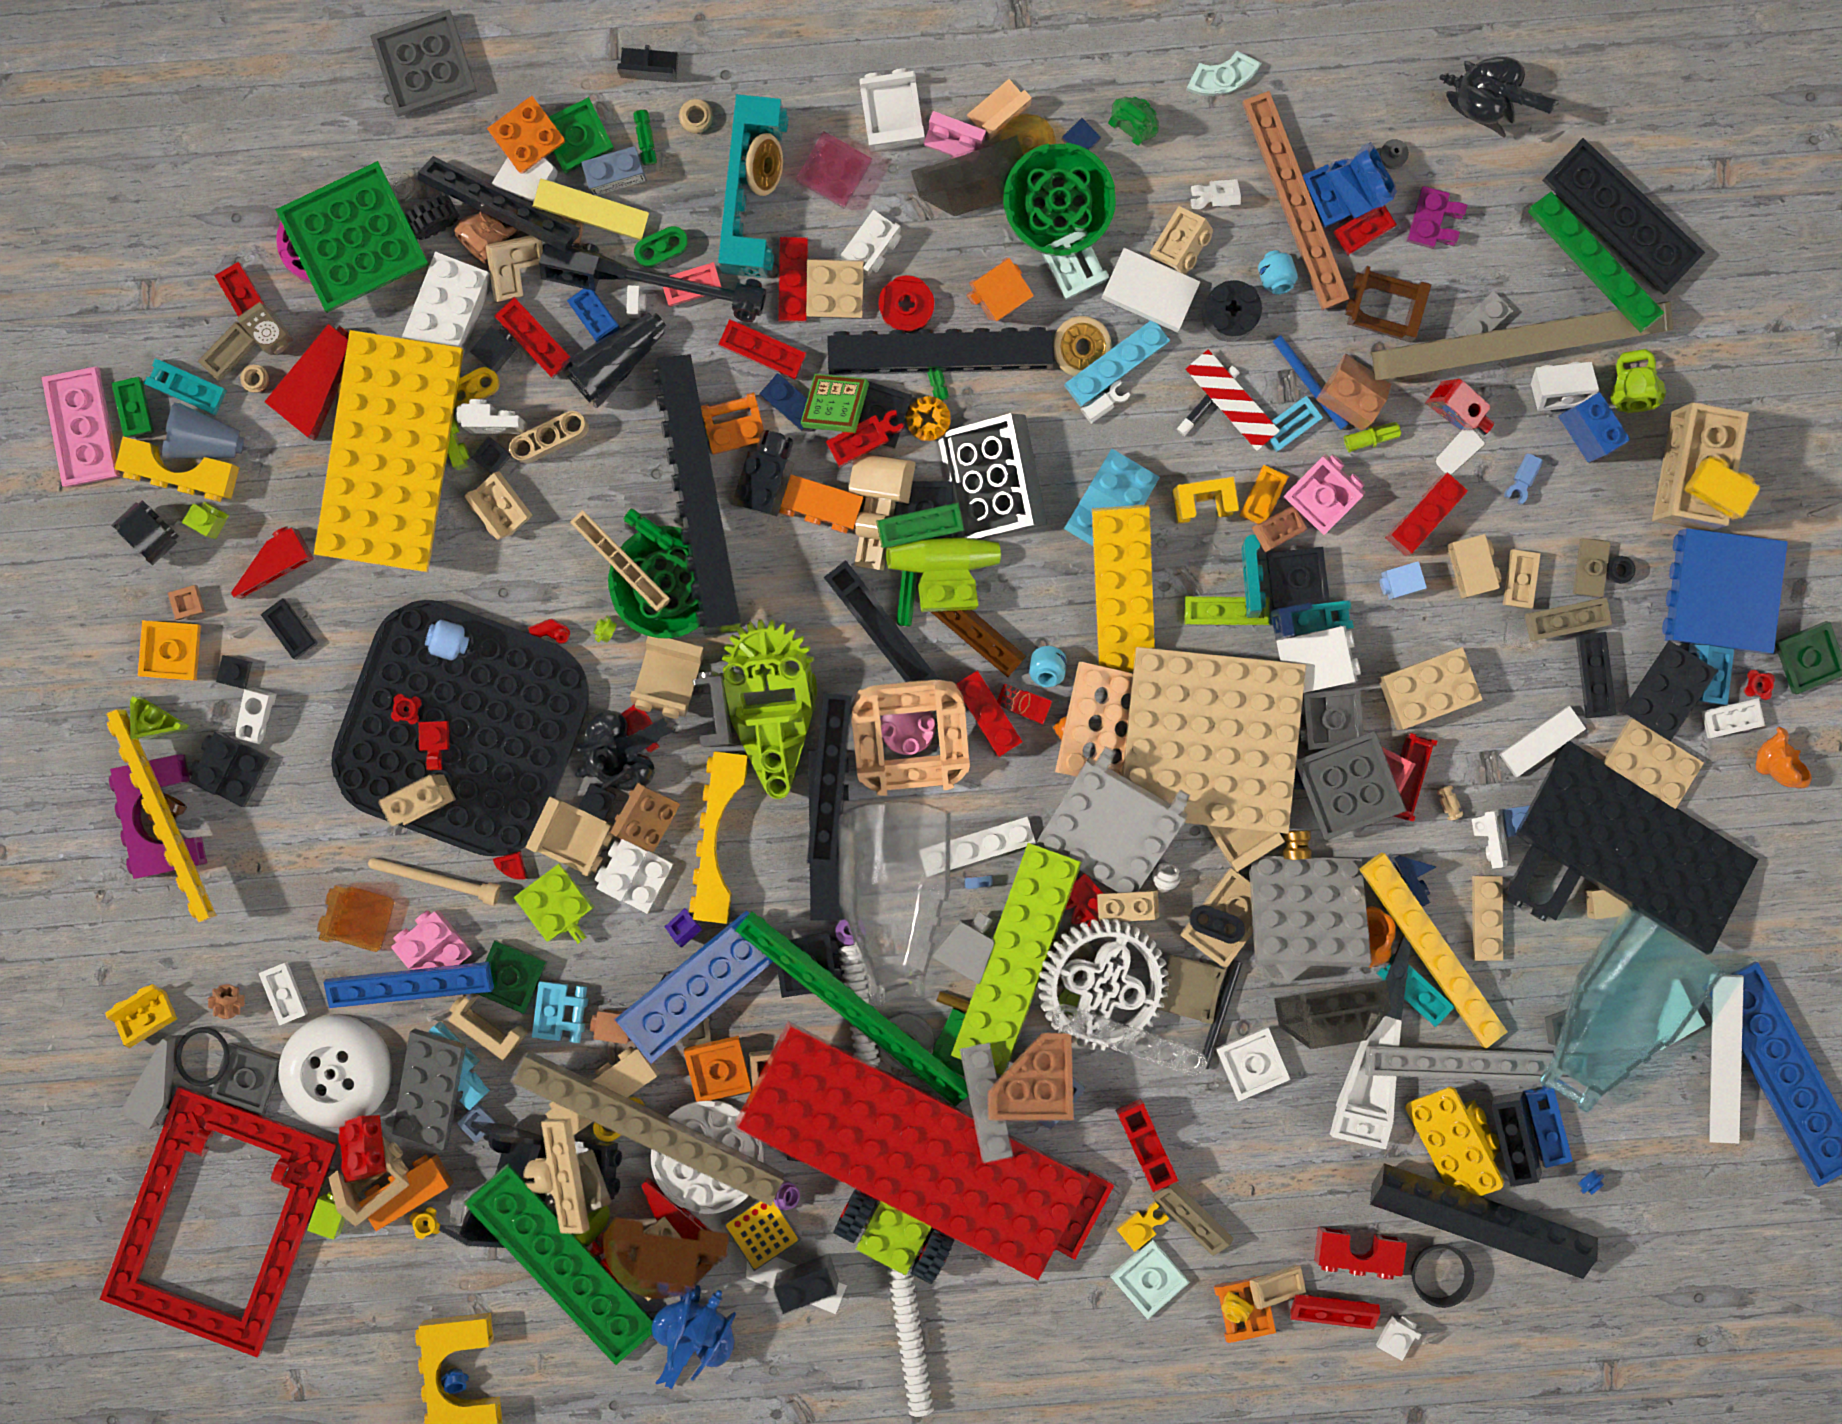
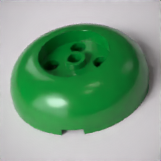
M1072 143L1044 144L1023 155L1010 171L1004 189L1003 203L1005 215L1015 235L1031 249L1052 256L1076 254L1095 244L1108 229L1116 207L1114 181L1105 164L1088 149ZM1054 178H1061L1064 181L1063 187H1053L1052 180ZM1077 196L1082 197L1085 201L1081 207L1074 206L1072 202ZM1036 198H1041L1045 201V206L1042 209L1033 206V201ZM1056 199H1061L1064 202V205L1056 206L1054 205V201ZM1057 217L1064 218L1066 221L1065 226L1062 228L1056 227L1054 219ZM1073 232H1088V236L1081 241L1070 244L1071 247L1065 248L1064 245L1052 248L1049 245Z
M658 526L663 529V533L667 532L675 538L674 544L668 551L657 545V541L654 543L640 532L627 539L620 548L668 597H676L678 605L675 608H669L666 605L657 612L612 565L608 575V590L614 605L613 607L628 626L649 637L669 639L684 636L699 628L696 620V610H699L698 600H693L691 593V583H694L693 572L690 573L691 581L687 584L682 583L679 578L681 573L688 572L686 556H689L688 545L683 546L682 528ZM664 559L667 563L664 570H657L655 568L656 560ZM668 578L672 585L670 588L666 587L665 589L662 587V581Z

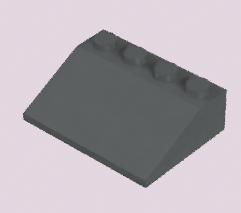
M1007 414L946 431L943 436L938 438L946 480L953 482V503H959L964 531L957 532L958 538L983 539L1047 524L1025 414Z

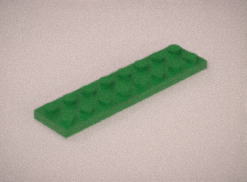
M508 1163L467 1198L465 1205L616 1366L652 1335L653 1318L620 1283L618 1284L600 1264V1261L574 1233H560L558 1216L537 1193L532 1192L526 1186V1181Z

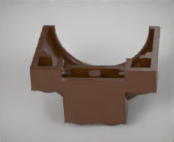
M615 1217L603 1235L604 1255L615 1278L633 1293L652 1299H667L675 1296H684L685 1292L689 1293L714 1265L722 1262L727 1257L729 1240L728 1233L700 1230L696 1241L643 1233L644 1221ZM633 1248L637 1249L635 1263L628 1255V1253H632Z

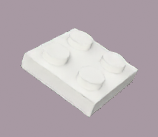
M1268 1027L1215 1048L1238 1101L1290 1080Z

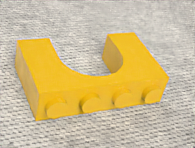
M491 1312L424 1320L415 1332L416 1345L421 1346L422 1355L418 1360L419 1373L424 1374L425 1383L421 1388L423 1403L427 1402L428 1412L425 1413L424 1424H503L500 1396L469 1400L462 1399L453 1394L446 1393L444 1386L441 1385V1367L447 1355L459 1350L485 1348L492 1344L494 1336Z

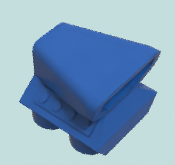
M1372 142L1362 145L1353 159H1341L1332 162L1326 171L1354 219L1372 209L1384 206L1393 200L1397 193L1394 181L1385 169L1382 159Z

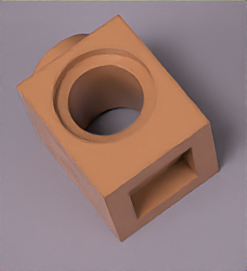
M601 1008L597 1015H593L590 1031L594 1032V1040L628 1044L631 1039L614 1020L623 1012Z

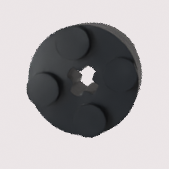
M1238 280L1225 281L1214 287L1202 308V320L1206 329L1215 338L1225 342H1235L1246 337L1255 328L1262 313V303L1257 290L1252 285ZM1229 306H1233V309L1237 311L1234 317L1231 316L1230 311H1226Z
M142 500L139 504L135 502L111 526L153 566L178 543L176 539L179 535L163 520L158 523L156 520L160 516Z

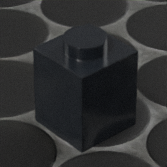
M491 326L470 350V353L489 369L497 373L517 348L511 343L514 338L502 327L497 331Z

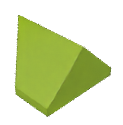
M132 696L130 700V739L149 740L187 730L189 726L143 697Z

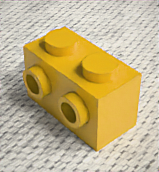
M1710 457L1702 460L1684 491L1732 520L1742 518L1761 487L1754 484V479L1742 472L1737 474L1729 469V464L1720 458Z

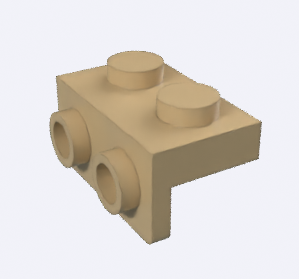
M500 471L493 473L476 490L470 491L464 496L469 502L471 510L478 514L485 523L487 531L497 540L511 536L533 516Z

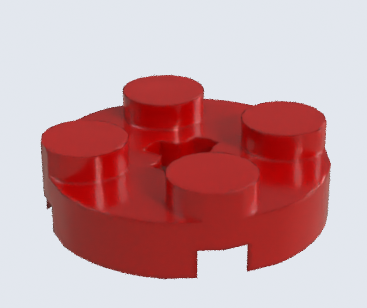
M910 275L898 276L889 282L880 293V314L885 324L893 330H904L906 333L921 330L933 316L934 296L925 282L918 277ZM905 297H910V302L915 303L914 308H909V311H903V307L898 305L899 302L904 301Z

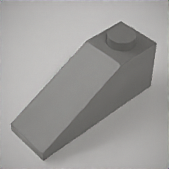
M171 1035L162 1038L120 1111L123 1115L148 1129L158 1124L162 1125L165 1122L169 1112L167 1108L172 1101L176 1038Z

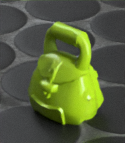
M1647 349L1623 352L1617 360L1616 371L1618 376L1610 396L1612 404L1616 406L1617 411L1627 413L1654 410L1662 405L1666 389L1664 382L1657 376L1654 354ZM1648 360L1646 367H1634L1628 370L1624 367V363Z

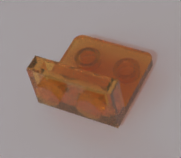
M343 883L334 885L333 889L330 888L325 900L328 909L326 915L321 916L317 931L320 932L318 940L328 943L339 941L373 952L380 951L394 908V899Z

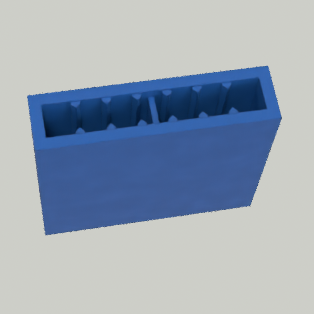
M1689 528L1678 531L1673 540V551H1676L1675 562H1672L1669 570L1672 586L1666 596V606L1669 607L1668 618L1664 619L1662 626L1665 641L1668 642L1670 640L1674 643L1689 645H1711L1758 654L1774 653L1788 541Z

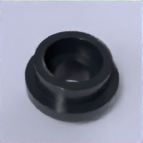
M1626 556L1614 557L1607 565V575L1614 583H1627L1635 575V564ZM1618 565L1624 567L1623 575H1619L1616 572Z

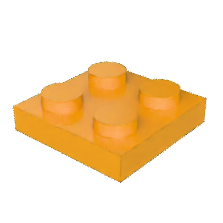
M142 620L138 676L197 681L201 625Z

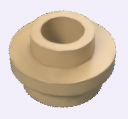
M249 365L242 371L240 381L247 391L259 393L268 386L269 374L266 369L259 365ZM258 374L260 380L257 384H253L251 379L254 375Z

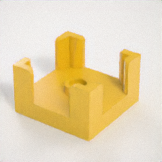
M1234 477L1177 485L1172 490L1177 524L1188 523L1190 518L1196 516L1194 499L1197 502L1213 500V496H1215L1218 517L1232 516L1233 512L1239 511Z

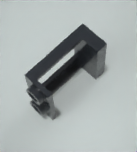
M1531 845L1507 889L1503 888V893L1507 895V902L1519 908L1525 905L1532 909L1530 913L1532 916L1546 922L1547 918L1556 921L1581 875L1568 868L1552 898L1545 904H1534L1529 900L1526 889L1545 853Z

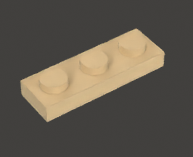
M1472 876L1473 960L1503 961V876Z

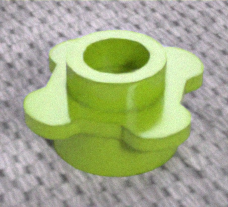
M608 615L605 616L604 620L600 618L594 627L593 634L596 635L595 640L597 642L603 641L608 643L616 629L617 623L611 621V617Z

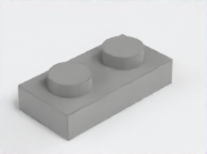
M1493 290L1451 331L1457 337L1492 331L1513 310Z

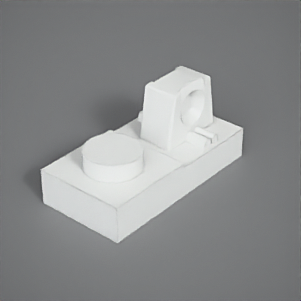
M1502 809L1485 812V816L1472 819L1474 836L1489 837L1488 845L1486 846V857L1491 862L1492 868L1510 865L1511 861Z

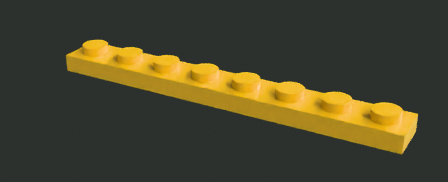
M116 709L107 713L109 719L107 722L108 729L114 737H117L121 746L119 747V754L125 763L128 762L132 771L130 773L131 781L137 789H140L144 798L141 800L142 806L148 815L151 814L155 823L153 825L154 833L164 843L166 848L164 852L165 858L169 865L174 866L178 875L176 882L179 889L187 895L189 900L187 906L193 918H197L198 922L217 916L140 740L130 739V718L127 711Z
M1381 852L1359 869L1477 1041L1483 1048L1487 1049L1508 1031L1386 854Z

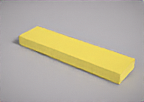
M542 178L539 180L532 206L639 241L643 237L649 212Z

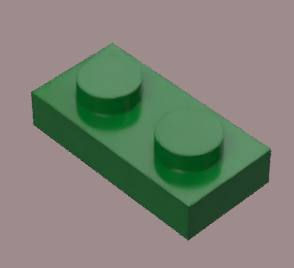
M138 376L112 382L123 436L132 438L153 433L154 428L142 378Z

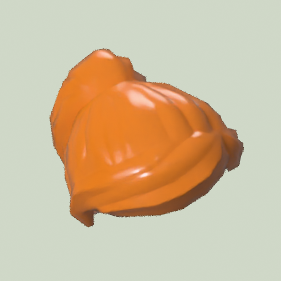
M1777 727V733L1764 742L1757 752L1756 770L1763 775H1771L1774 780L1786 787L1798 789L1809 787L1812 775L1807 766L1799 759L1801 751L1795 750L1788 744V731L1785 728Z
M1371 906L1366 907L1371 957L1369 968L1378 967L1388 962L1392 955L1391 946L1395 938L1396 927L1393 918L1389 914L1384 913L1380 908Z

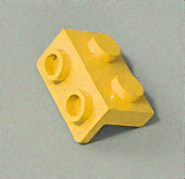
M154 984L140 988L136 994L116 1003L112 1009L105 1012L107 1019L115 1023L123 1045L129 1049L177 1020L167 992Z

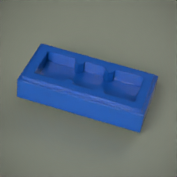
M582 289L567 300L596 342L621 329L595 291Z

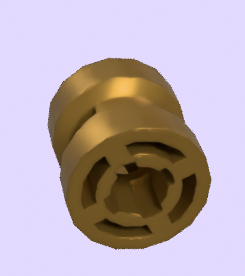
M1289 830L1288 834L1283 833V840L1286 842V848L1283 850L1284 859H1312V850L1309 848L1308 843L1311 840V830Z

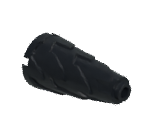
M647 313L633 323H628L613 334L598 340L584 351L566 359L561 364L563 371L569 368L571 372L567 376L589 403L596 399L593 401V407L598 408L630 374L634 366L652 350L651 347L665 334L663 328L666 327V324L657 313L653 315Z

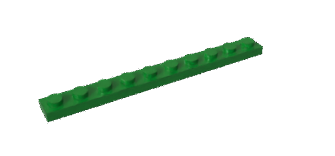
M751 911L736 928L735 931L955 1107L969 1096L967 1083L961 1076L955 1074L940 1059L925 1050L920 1043L911 1039L895 1023L886 1019L875 1007L866 1003L851 988L846 987L830 971L821 967L806 952L801 951L791 943L785 935L780 934L771 927L762 917Z

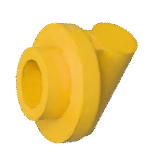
M1229 1291L1224 1298L1221 1309L1228 1320L1240 1323V1321L1248 1320L1254 1306Z

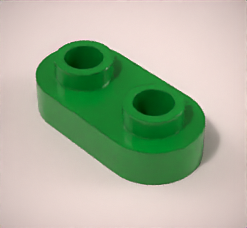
M677 226L667 227L637 242L634 248V256L641 266L646 268L655 267L683 254L688 247L687 235ZM673 238L679 239V244L676 247H672L669 244ZM647 250L654 251L652 258H645L644 253Z

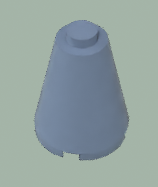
M174 402L167 421L166 440L163 442L162 457L235 458L236 453H242L245 438L240 437L239 430L181 403Z

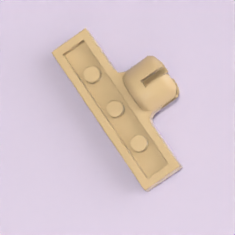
M571 1119L544 1120L541 1122L547 1158H536V1160H532L527 1164L524 1178H535V1182H525V1184L534 1193H550L553 1195L560 1233H584L590 1230Z

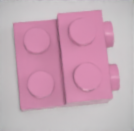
M1324 454L1284 495V498L1323 535L1365 494V491L1362 489L1365 486L1363 481L1355 474L1347 475L1342 470L1344 467L1343 462L1334 454L1330 457Z
M429 910L425 911L415 920L418 925L411 931L405 928L393 938L396 943L391 946L408 969L411 968L412 970L460 965L474 953L439 910L432 913Z

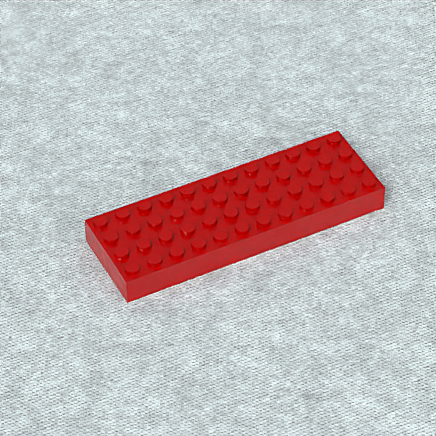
M790 1021L787 1022L735 1121L736 1128L1037 1281H1039L1091 1180L1084 1172L1010 1134L1008 1136L1012 1157L982 1162L973 1115Z

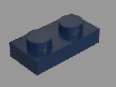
M777 373L759 394L802 432L805 428L801 425V419L807 398Z

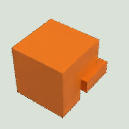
M1010 257L1004 258L993 269L978 279L969 282L973 290L966 294L967 298L973 305L979 303L988 319L992 321L1000 320L1034 296L1022 278L1020 268L1017 264H1013Z

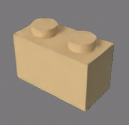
M1485 534L1447 545L1461 599L1500 588L1501 574L1497 566L1494 567L1491 557L1494 555V548L1491 540L1486 539Z

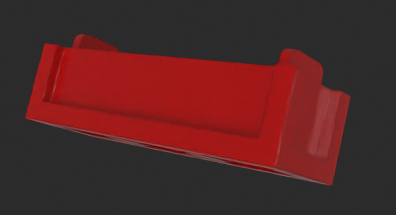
M1406 733L1400 756L1413 762L1415 766L1400 793L1406 811L1394 815V817L1411 822L1415 821L1416 816H1413L1432 749L1433 746H1437V740L1419 737L1413 733Z

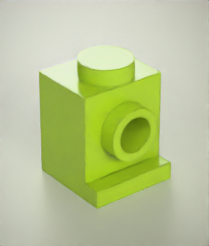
M204 501L201 506L193 503L182 523L206 537L217 539L230 515Z

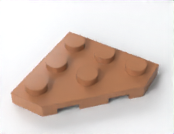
M1043 1033L1038 1036L988 1090V1120H1073L1071 1033Z

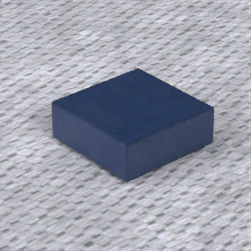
M1081 118L1061 139L1065 144L1072 143L1090 151L1101 140V137Z

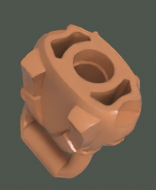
M480 211L478 214L464 216V218L458 220L454 231L457 239L484 264H488L485 245L506 241L518 229L512 226L505 228L498 219Z

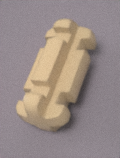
M1446 786L1437 791V794L1442 797L1440 802L1444 812L1449 815L1447 817L1449 821L1463 816V811H1459L1461 806L1457 796L1451 791L1453 790L1452 786Z

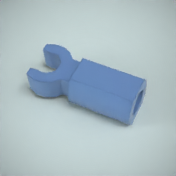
M1526 454L1513 479L1515 481L1514 485L1506 489L1504 497L1509 498L1514 490L1518 491L1520 499L1517 504H1523L1528 498L1527 488L1532 486L1543 464V460L1532 454Z

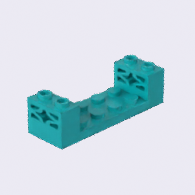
M736 94L718 264L722 274L767 279V271L773 270L774 254H772V248L768 247L766 239L743 237L744 224L741 223L740 212H745L747 197L744 195L743 184L748 185L746 178V156L752 144L750 138H756L763 133H769L775 136L778 141H781L782 132L787 133L789 116L787 115V108H783L780 98Z

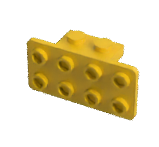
M1449 1086L1411 1100L1406 1104V1111L1446 1185L1477 1196L1497 1191L1504 1186V1180L1493 1161L1501 1150L1499 1139L1495 1133L1491 1132L1487 1124L1485 1112L1482 1108L1478 1107L1475 1100L1463 1104L1456 1089Z

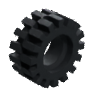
M438 194L436 197H430L427 201L423 200L420 205H415L414 209L409 210L408 214L405 215L417 240L428 239L431 235H438V232H443L446 230V227H451L453 222H456L460 217L447 194Z

